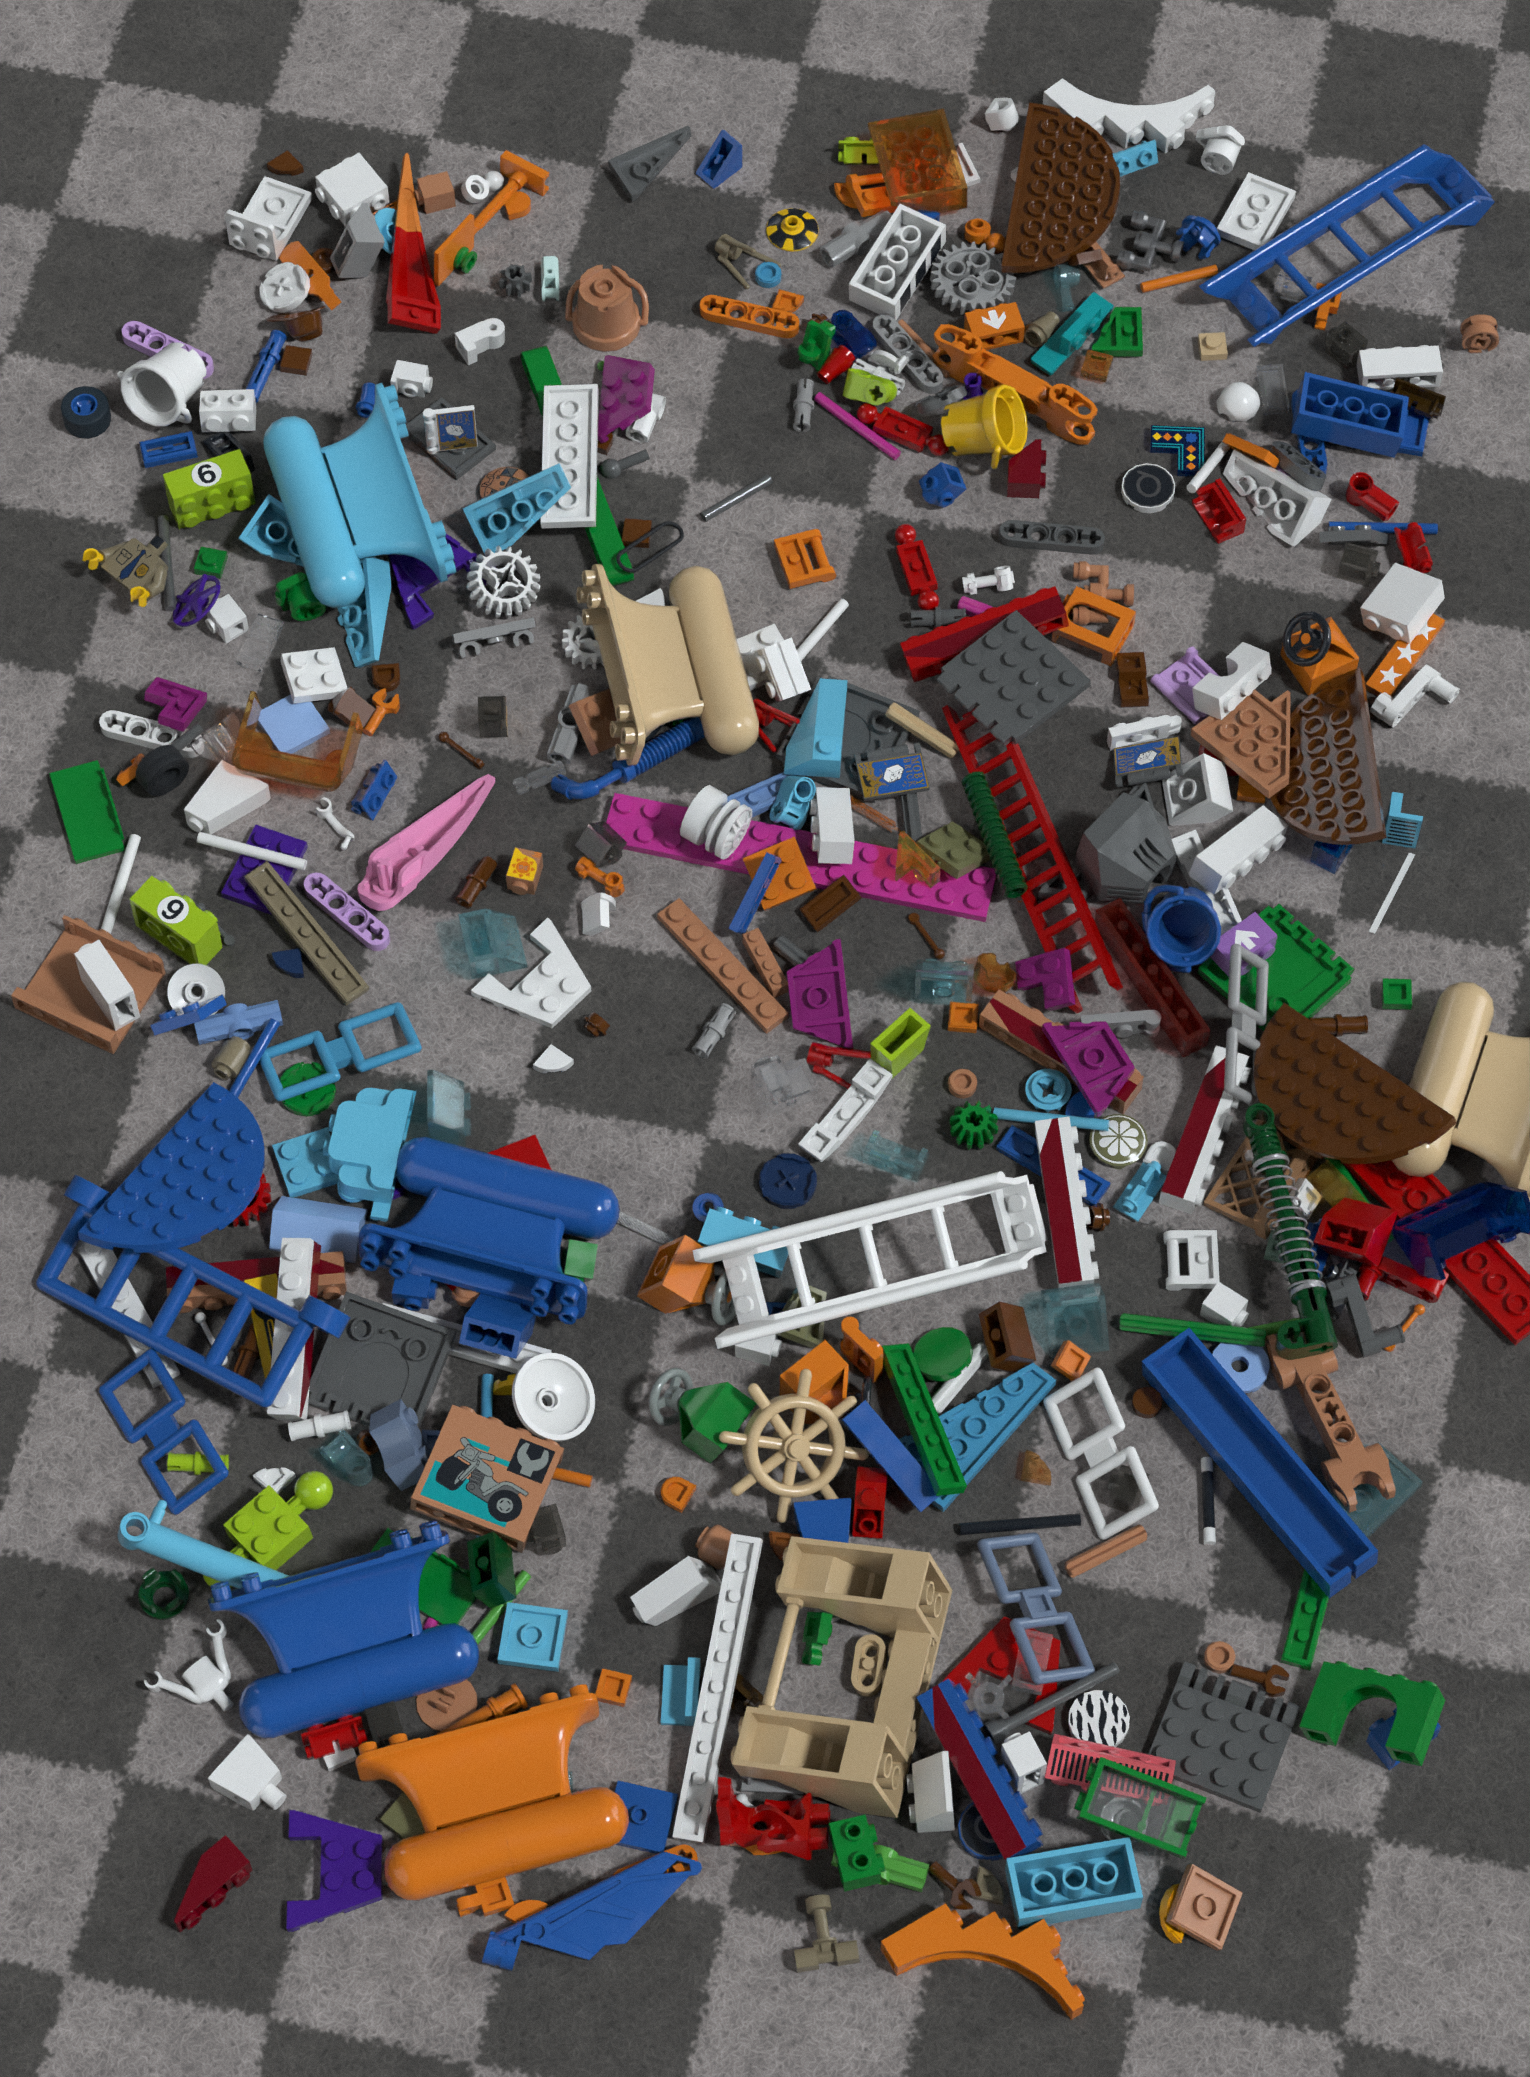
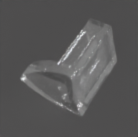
M1281 268L1275 283L1274 298L1297 303L1307 298L1305 293ZM1303 275L1304 278L1311 284L1312 277Z

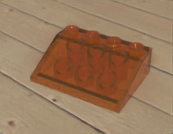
M944 108L868 123V129L891 206L898 207L899 204H902L911 209L940 213L967 208L968 188Z

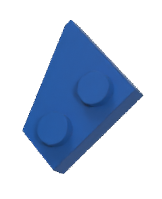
M223 994L200 1003L195 1001L183 1006L180 1011L176 1012L175 1009H170L160 1013V1019L150 1026L154 1035H158L202 1021L227 1004Z

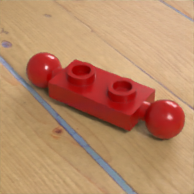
M869 403L862 404L857 410V417L863 424L875 423L873 425L875 433L921 453L926 445L930 452L936 456H942L949 450V447L944 442L943 435L931 436L933 434L932 426L885 406L881 414L878 413L874 405Z
M902 524L895 530V539L901 544L896 546V553L911 596L920 594L917 600L920 609L935 610V607L939 605V597L934 592L938 588V583L923 540L915 541L916 531L914 527L909 524Z

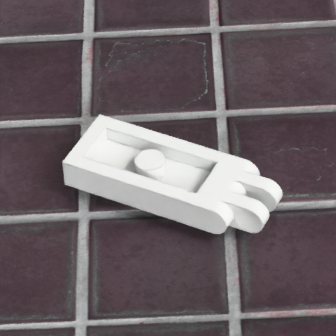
M1163 715L1154 718L1145 717L1140 721L1128 724H1116L1108 729V747L1112 751L1117 747L1167 738L1169 735L1180 732L1182 719L1177 715L1171 717Z

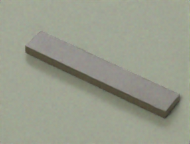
M268 861L244 876L247 884L346 1006L369 991L367 983Z

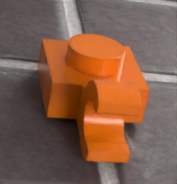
M1317 283L1316 289L1319 290L1327 284ZM1342 292L1314 309L1318 311L1315 329L1325 331L1328 314L1337 315Z
M506 1877L475 1885V1894L456 1899V1906L460 1917L474 1913L478 1909H482L483 1915L486 1917L508 1910L514 1906Z

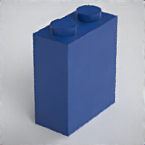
M480 1293L464 1316L459 1344L516 1359L532 1336L536 1315L530 1311L529 1307L523 1306L520 1303Z

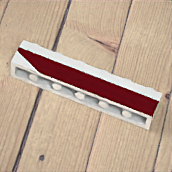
M1217 1045L1159 1199V1204L1189 1214L1193 1213L1195 1205L1200 1207L1206 1193L1202 1186L1204 1181H1211L1215 1165H1212L1211 1162L1214 1156L1219 1157L1224 1141L1220 1140L1223 1132H1229L1233 1121V1116L1229 1115L1232 1107L1237 1109L1240 1100L1224 1091L1226 1048ZM1237 1052L1236 1085L1240 1087L1241 1083L1247 1084L1251 1068L1247 1067L1249 1056Z
M1070 1117L1035 1121V1134L1059 1294L1094 1290V1279H1099L1097 1261L1091 1262L1090 1252L1095 1251L1093 1234H1087L1086 1225L1091 1224L1089 1207H1083L1082 1198L1087 1197L1085 1180H1079L1078 1171L1083 1170L1081 1153H1075L1074 1144L1079 1143L1077 1127L1071 1126Z
M282 1238L277 1299L299 1311L308 1295L317 1298L321 1245L311 1238ZM275 1319L271 1368L293 1330L292 1327ZM314 1329L273 1404L267 1408V1414L277 1420L301 1421L307 1419Z

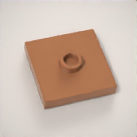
M1189 1864L1184 1871L1166 1922L1210 1948L1222 1950L1243 1893L1194 1864Z

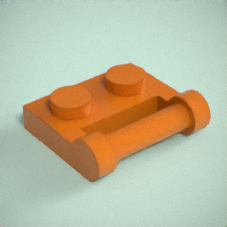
M895 168L887 169L883 173L862 176L850 174L846 176L847 189L861 217L873 216L881 210L894 213L899 204L910 207L911 203L899 181V174ZM880 183L888 184V186L861 189L860 187Z
M812 529L774 539V547L790 589L819 581H832L837 576L834 567L830 566L821 542L823 538L819 529ZM805 544L812 546L819 569L813 570Z
M846 1317L841 1323V1331L844 1334V1339L840 1344L841 1352L865 1376H870L872 1382L875 1383L882 1376L883 1348L875 1339H869L859 1330V1322L856 1318Z

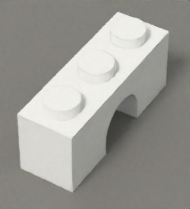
M1242 642L1226 657L1228 676H1217L1208 673L1192 688L1195 709L1222 720L1272 674L1269 652Z

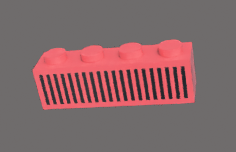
M1054 1734L1045 1778L1051 1779V1782L1056 1785L1068 1786L1069 1784L1081 1786L1086 1791L1090 1782L1085 1780L1088 1767L1091 1762L1097 1763L1100 1757L1172 1784L1176 1760ZM1107 1771L1101 1791L1110 1792L1114 1797L1141 1799L1143 1803L1147 1804L1152 1788ZM1157 1791L1152 1806L1167 1805L1169 1795Z

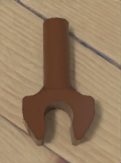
M1233 1664L1231 1676L1261 1684L1265 1689V1695L1272 1698L1284 1695L1286 1689L1273 1685L1271 1680L1278 1678L1288 1681L1290 1676L1284 1668L1275 1664L1266 1672Z
M934 1862L930 1866L929 1872L952 1891L950 1904L956 1909L972 1910L973 1906L965 1900L964 1892L967 1891L973 1897H980L982 1893L978 1883L974 1879H965L960 1882L938 1862Z

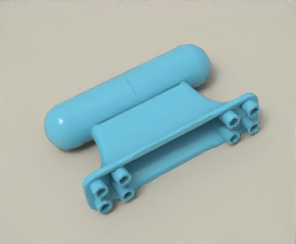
M382 383L376 384L375 404L368 420L353 434L331 445L321 448L312 426L305 419L296 416L282 417L272 422L264 435V451L311 590L321 604L331 608L346 607L356 602L362 594L365 586V575L360 559L388 554L414 557L428 565L440 582L448 581L447 575L456 573L453 551L450 543L447 544L442 520L431 523L400 440L401 438L408 437L409 434L405 424L406 418L402 407H399L398 395L394 385L384 387Z

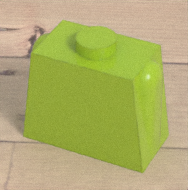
M909 1008L870 1043L871 1060L893 1074V1079L924 1050L931 1025Z

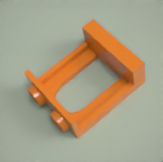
M1076 586L1072 595L1067 594L1063 601L1069 626L1052 632V642L1056 643L1059 636L1102 653L1101 663L1112 666L1116 659V654L1120 652L1134 627L1136 611ZM1079 604L1087 605L1119 619L1110 637L1107 638L1071 622L1069 618L1073 613V608Z

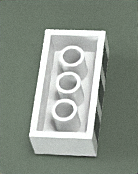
M899 204L849 282V300L879 315L887 314L897 320L946 242V225Z

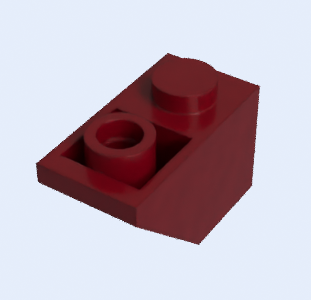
M1035 439L1009 460L1007 497L1039 499L1040 489H1045L1046 472H1041V466H1046V450H1041V439Z

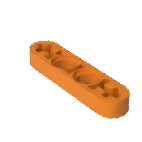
M707 295L700 301V315L707 321L787 339L793 338L799 333V318L791 312L717 295ZM711 305L715 306V308H713L712 311L707 310V308H710ZM734 310H740L744 315L740 318H734L730 313ZM759 316H766L769 318V322L759 324L755 319ZM787 323H792L789 328H784Z

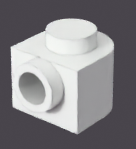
M995 98L984 113L991 131H1010L1019 122V115L1011 98Z

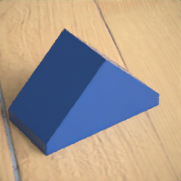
M721 130L696 174L712 188H716L742 168V144L725 130Z

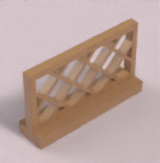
M1258 1119L1255 1124L1264 1125L1265 1122ZM1277 1132L1281 1149L1287 1153L1288 1158L1292 1157L1288 1167L1292 1168L1291 1177L1295 1179L1296 1184L1299 1178L1307 1177L1318 1158L1298 1148L1286 1151L1283 1143L1286 1140ZM1246 1136L1206 1197L1204 1206L1254 1229L1256 1235L1266 1240L1271 1230H1273L1269 1228V1225L1277 1219L1267 1218L1266 1215L1273 1209L1263 1207L1264 1203L1271 1198L1265 1199L1260 1195L1257 1196L1254 1185H1257L1264 1178L1251 1177L1249 1168H1252V1160L1246 1162L1244 1156L1247 1150H1251L1249 1139ZM1285 1168L1283 1174L1289 1175V1169ZM1245 1170L1248 1180L1232 1184L1231 1174ZM1288 1178L1286 1184L1291 1186L1293 1182ZM1251 1187L1253 1197L1237 1201L1234 1190ZM1231 1192L1233 1202L1222 1205L1214 1201L1219 1194ZM1265 1193L1263 1196H1270V1194ZM1270 1202L1266 1206H1273V1204ZM1256 1203L1258 1211L1253 1219L1241 1213L1240 1207ZM1275 1212L1271 1213L1269 1216H1276Z

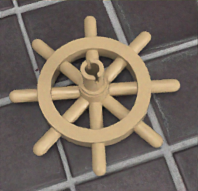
M803 1369L800 1373L797 1394L780 1395L768 1400L756 1383L750 1384L748 1392L759 1408L750 1418L744 1433L723 1431L719 1435L722 1443L742 1445L744 1462L749 1471L745 1477L731 1487V1493L734 1496H739L758 1482L768 1491L780 1496L776 1515L777 1521L780 1523H785L788 1520L791 1498L804 1497L819 1491L825 1500L839 1499L829 1483L838 1473L843 1458L866 1460L869 1456L866 1449L845 1446L844 1431L839 1421V1418L856 1406V1398L849 1396L833 1409H830L819 1400L810 1397L809 1390L812 1373L809 1369ZM794 1408L791 1429H789L778 1413ZM806 1409L815 1412L820 1419L803 1431ZM770 1422L775 1429L772 1437L760 1436L765 1425ZM827 1428L829 1444L810 1442ZM758 1447L778 1450L763 1463H760ZM808 1454L827 1456L819 1470ZM785 1461L782 1482L772 1479L768 1473ZM797 1462H799L809 1478L794 1483Z

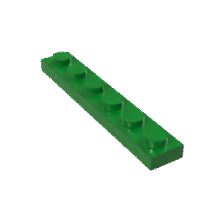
M910 1344L883 1345V1365L936 1496L964 1493L967 1487Z

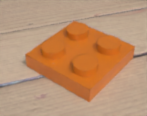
M795 837L742 858L751 880H753L766 852L774 854L782 860L761 901L764 911L817 890Z

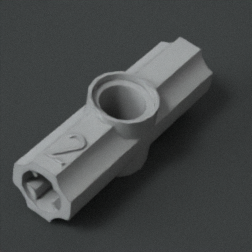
M881 210L861 223L858 221L849 223L843 229L840 236L820 247V254L824 262L829 267H835L855 254L862 256L869 252L892 215L887 210Z
M580 683L572 685L564 708L558 714V724L547 752V759L551 760L554 764L561 766L570 764L578 740L582 737L569 705L595 694L594 690L590 689L587 685ZM574 723L575 725L568 726L567 724Z

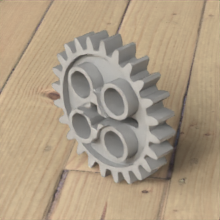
M962 242L960 249L955 245H951V251L943 249L942 256H936V261L932 264L930 281L932 282L931 290H936L935 298L942 297V305L950 303V311L960 308V315H963L966 310L971 312L974 309H985L1004 302L1009 303L1010 295H1013L1016 277H1014V273H1002L1003 253L995 255L994 247L989 251L985 250L986 244L984 243L980 248H976L975 242H972L971 247H967Z

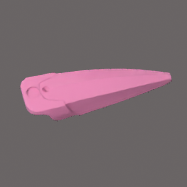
M487 774L478 778L410 826L391 837L388 842L375 849L369 856L366 875L357 888L361 902L371 909L385 911L393 908L417 887V884L441 861L467 829L495 784V777Z

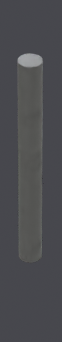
M161 515L158 517L159 537L168 544L167 548L161 553V559L168 566L164 590L165 610L168 612L176 609L169 518L166 515Z

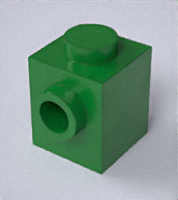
M571 1239L564 1242L560 1263L564 1275L575 1277L583 1282L592 1280L598 1244Z

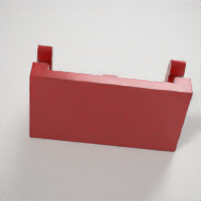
M1220 478L1196 491L1198 497L1192 500V505L1218 544L1244 533L1246 517Z

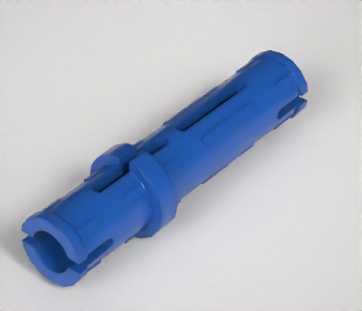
M279 330L271 331L265 348H262L259 352L260 359L246 389H254L256 403L259 401L258 399L273 366L278 364L280 360L279 353L284 342L287 340V336Z

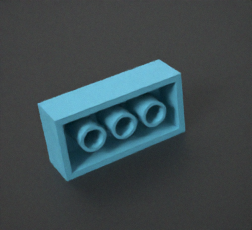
M1130 1837L1006 1859L1005 1873L1017 1930L1028 1928L1042 1919L1048 1925L1141 1908L1143 1894Z

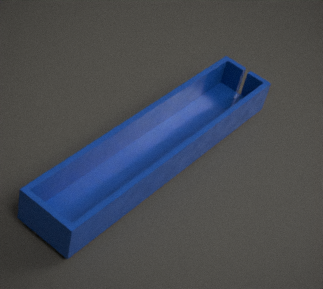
M1190 1328L1142 1361V1375L1160 1393L1165 1403L1328 1598H1331L1350 1584L1351 1575L1357 1579L1377 1564L1378 1550Z

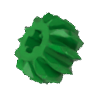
M979 1100L975 1103V1106H971L966 1101L964 1108L958 1106L955 1108L954 1115L950 1117L949 1124L952 1126L950 1128L951 1137H957L956 1143L958 1145L967 1142L968 1150L972 1148L973 1144H976L981 1150L984 1147V1142L988 1144L993 1142V1135L998 1133V1126L996 1124L998 1117L996 1114H991L992 1108L990 1105L981 1108Z

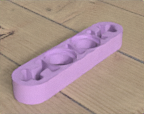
M138 321L127 322L122 328L124 343L150 357L170 343H183ZM154 341L164 343L159 349L150 347V344ZM183 343L185 345L181 348L186 349L188 352L191 349L195 350L203 362L206 363V376L203 379L210 377L214 371L211 356Z
M311 873L305 878V894L312 902L372 951H381L387 948L390 942L389 930L381 921L324 874ZM313 883L315 885H319L321 883L323 892L320 891L318 888L312 890L311 885ZM336 898L342 899L345 902L343 907L339 909L331 908L329 903ZM360 915L365 920L361 925L354 926L349 923L350 918ZM371 932L377 936L382 934V940L377 938L372 940Z

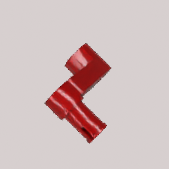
M1382 1256L1378 1267L1362 1263L1357 1280L1364 1301L1369 1299L1376 1281L1379 1280L1429 1303H1436L1446 1285L1449 1274L1442 1267L1435 1264H1426L1421 1273Z

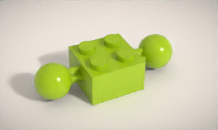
M318 1471L304 1473L295 1484V1495L287 1502L268 1485L223 1524L227 1535L237 1545L230 1553L277 1570L313 1539L309 1526L299 1515L306 1509H321L330 1502L333 1495V1486L330 1479ZM203 1575L205 1582L209 1586L220 1582Z

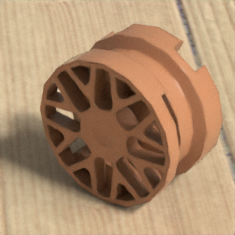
M1474 315L1465 319L1460 326L1463 348H1467L1470 353H1482L1481 350L1488 349V351L1495 349L1499 344L1496 319L1489 315Z

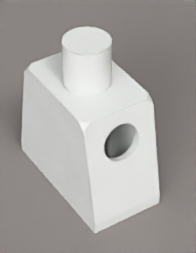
M249 1734L243 1738L208 1777L211 1788L251 1811H254L262 1801L276 1810L286 1799V1794L276 1787L282 1780L280 1770Z

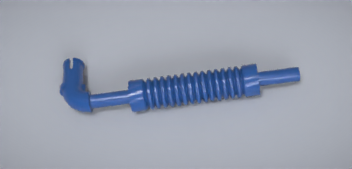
M690 717L645 743L637 765H628L626 760H615L612 763L614 770L595 781L589 780L582 783L558 774V778L556 776L553 777L551 787L554 791L563 794L568 799H587L598 795L599 790L618 779L622 783H627L686 749V747L688 748L690 745L705 738L701 719Z

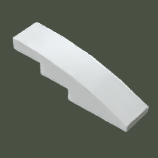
M1196 830L1172 838L1176 852V861L1188 886L1205 892L1211 899L1213 908L1217 912L1220 921L1221 935H1223L1242 921L1229 890L1223 888L1213 895L1188 875L1196 856L1204 850Z

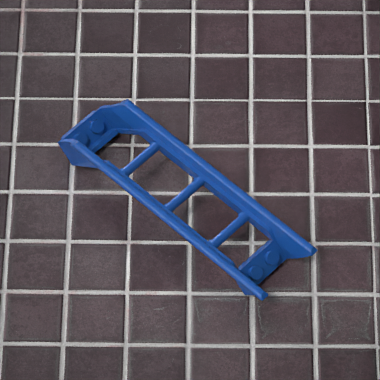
M1423 144L1200 284L1199 287L1204 293L1230 300L1253 325L1258 333L1247 339L1252 346L1255 347L1260 343L1272 344L1285 327L1446 225L1475 226L1495 201L1491 198V194L1460 162L1456 161L1451 155L1439 153ZM1405 183L1429 184L1452 210L1444 215H1436L1423 223L1394 195L1393 191ZM1383 198L1413 230L1378 253L1370 256L1341 227V223ZM1328 231H1331L1360 264L1317 290L1292 265L1288 257ZM1276 264L1282 268L1307 296V298L1289 308L1284 315L1250 281Z

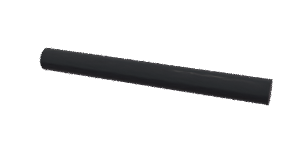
M1079 1513L960 1523V1535L1081 1526V1516Z

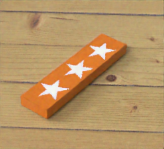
M1432 614L1411 643L1397 640L1365 684L1366 690L1376 696L1385 692L1392 697L1442 629L1445 620Z

